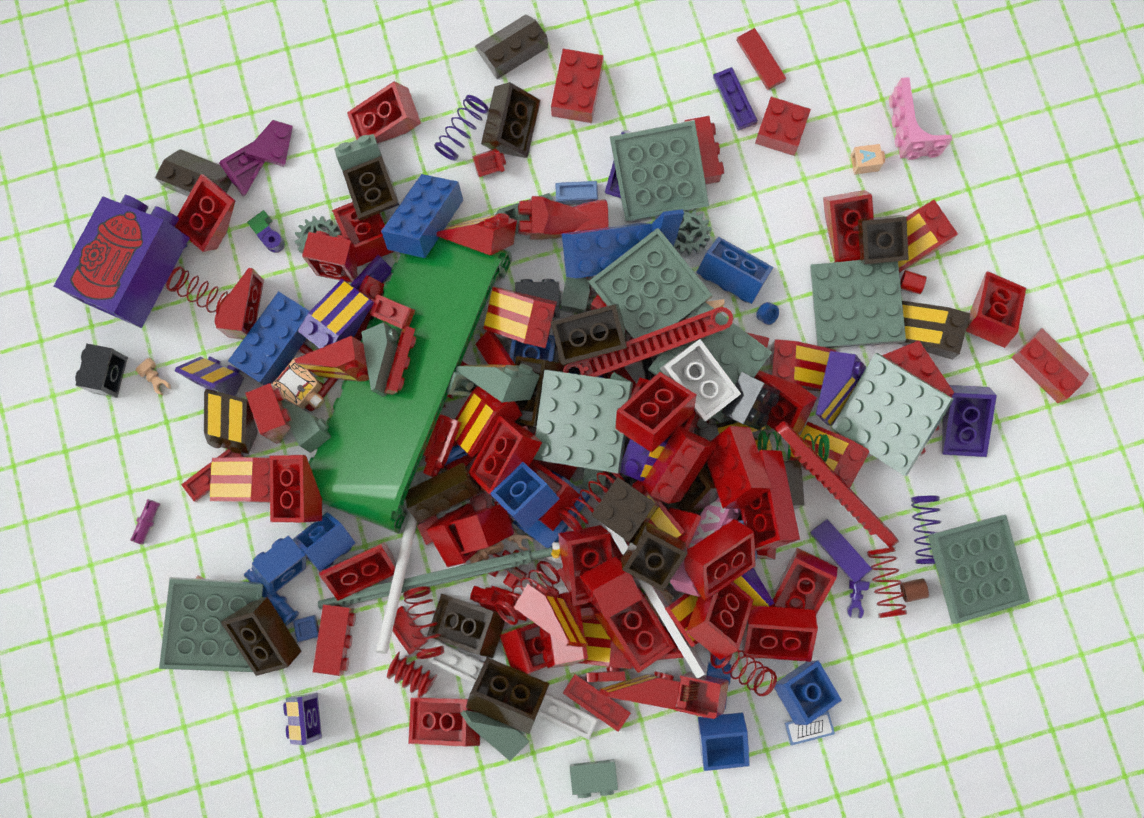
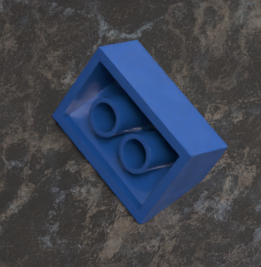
M718 236L706 252L696 273L701 275L704 280L719 285L722 290L735 294L740 300L752 304L774 267Z
M553 470L550 471L580 494V488ZM584 491L582 492V496L587 503L591 497ZM578 500L574 503L580 513L585 504ZM568 511L574 518L578 516L574 511ZM516 520L513 521L514 525L546 548L552 547L553 542L557 543L559 541L558 533L566 532L569 528L561 520L554 531H552L537 520L526 531Z

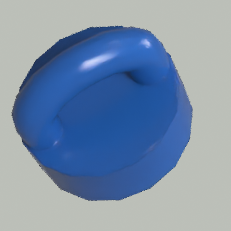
M770 302L762 304L756 312V318L767 325L773 324L779 316L778 306Z

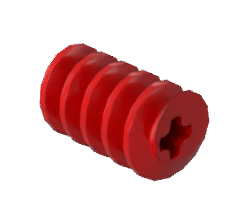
M399 651L388 668L387 678L391 679L395 676L394 682L396 684L403 680L402 687L405 689L410 685L411 693L418 689L417 697L421 698L430 690L438 675L436 674L430 678L431 670L423 674V665L415 669L416 661L414 660L407 664L408 656L400 660Z

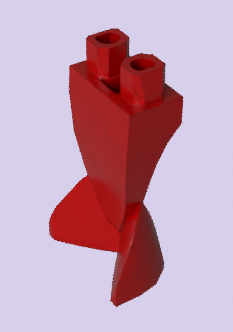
M532 196L530 200L519 201L518 215H529V221L519 220L518 234L528 235L529 240L556 239L562 237V233L609 227L608 203L606 199L586 202L574 207L541 196Z

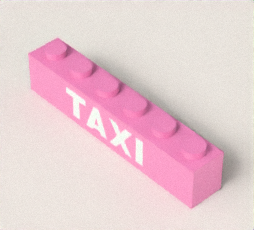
M719 498L704 507L700 515L702 517L688 548L694 546L733 519L737 520L741 510L723 509ZM683 560L670 582L676 591L699 597V592L685 571Z

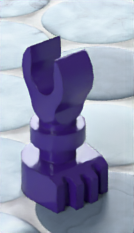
M849 579L848 588L853 589V592L850 593L851 603L847 607L849 617L852 615V609L858 608V618H862L864 610L861 605V599H863L864 594H861L862 590L866 591L869 589V581L860 580L854 584Z

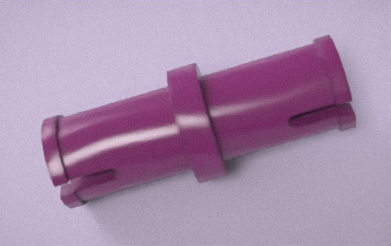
M150 499L146 500L147 502L141 516L137 517L136 521L138 523L130 538V541L144 545L148 531L155 523L153 519L160 506V503Z

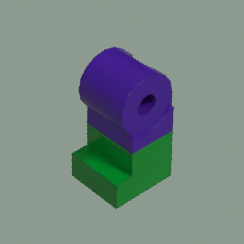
M263 210L247 223L269 251L278 253L284 249L285 241L278 232L271 229L269 224L273 221Z

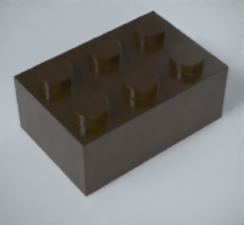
M487 657L470 692L466 708L530 734L550 683Z

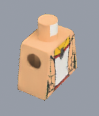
M295 357L272 385L280 388L285 400L299 408L304 409L309 403L315 409H318L325 401L318 394L322 385L310 371L295 363Z

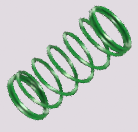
M761 430L758 436V450H767L771 433H774L776 450L779 451V443L782 436L780 435L778 439L774 431H771L767 436L766 431ZM807 433L803 440H805L807 435L810 436L814 451L816 440L821 436L818 455L826 462L830 448L828 436L826 434H819L813 441V437ZM823 443H824V450H825L824 458H823ZM788 444L787 459L790 460L791 450Z

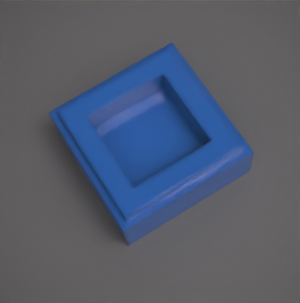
M316 615L293 620L297 642L318 637L319 627Z

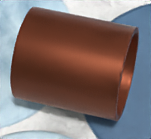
M924 578L900 584V590L904 593L902 597L906 603L929 597L928 586Z

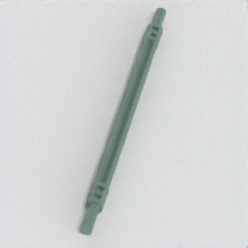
M552 547L532 552L526 550L405 578L401 593L416 587H430L533 563V560L551 557ZM392 582L367 587L339 601L335 597L319 600L318 607L323 609V604L340 605L343 607L389 596Z

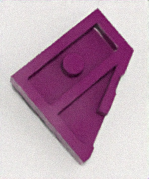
M272 120L247 148L244 156L284 167L293 126Z
M253 142L219 162L242 197L247 194L265 161L244 156V152Z

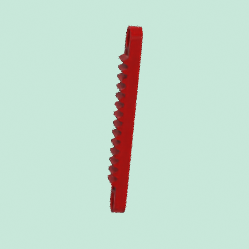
M725 307L715 308L629 340L625 349L568 363L564 367L563 372L569 373L572 367H577L581 372L580 375L599 377L726 330L733 324V314ZM720 312H725L729 317L725 325H719L716 322V315Z
M785 420L775 427L777 432L790 445V450L794 457H797L800 463H803L805 468L809 469L819 482L821 481L823 487L827 488L829 493L833 494L834 498L839 500L842 506L844 505L845 509L856 518L859 524H862L864 529H867L870 535L876 534L889 548L899 542L893 532Z

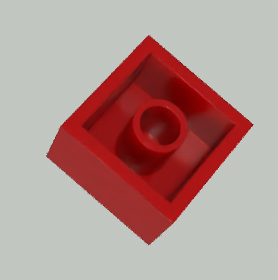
M771 96L755 144L795 156L811 109Z

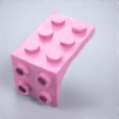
M901 78L897 86L894 87L892 95L889 96V106L893 108L894 113L892 116L893 128L896 127L897 134L895 135V146L899 147L900 158L914 160L920 156L938 157L952 141V135H931L919 127L915 117L910 78Z

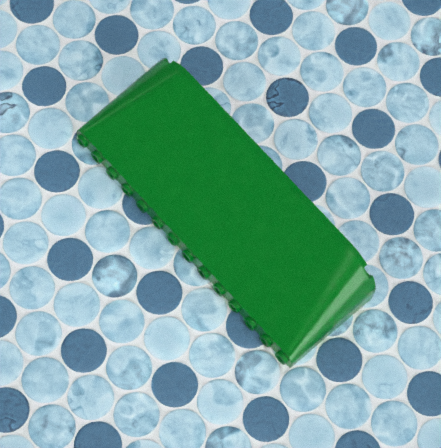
M439 237L426 258L400 253L401 256L398 262L393 264L391 270L392 277L384 285L383 296L415 310L409 327L415 329L413 336H416L414 347L409 349L408 352L410 362L408 368L403 370L402 378H404V383L400 391L398 390L393 395L387 394V396L382 397L371 391L369 380L360 382L343 381L341 386L343 391L340 398L337 397L333 404L334 412L332 417L326 420L329 426L327 430L331 438L320 445L314 458L311 457L309 460V465L322 498V504L395 533H400L407 513L403 511L404 502L447 399V389L454 372H457L455 370L456 366H460L497 277L505 279L512 262L510 251L503 249L493 255H488ZM376 317L373 320L371 319L367 325V329L384 322L396 330L399 338L403 330Z

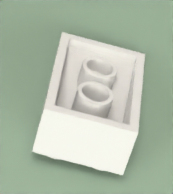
M701 339L692 343L660 368L663 374L697 394L694 410L704 422L741 394Z

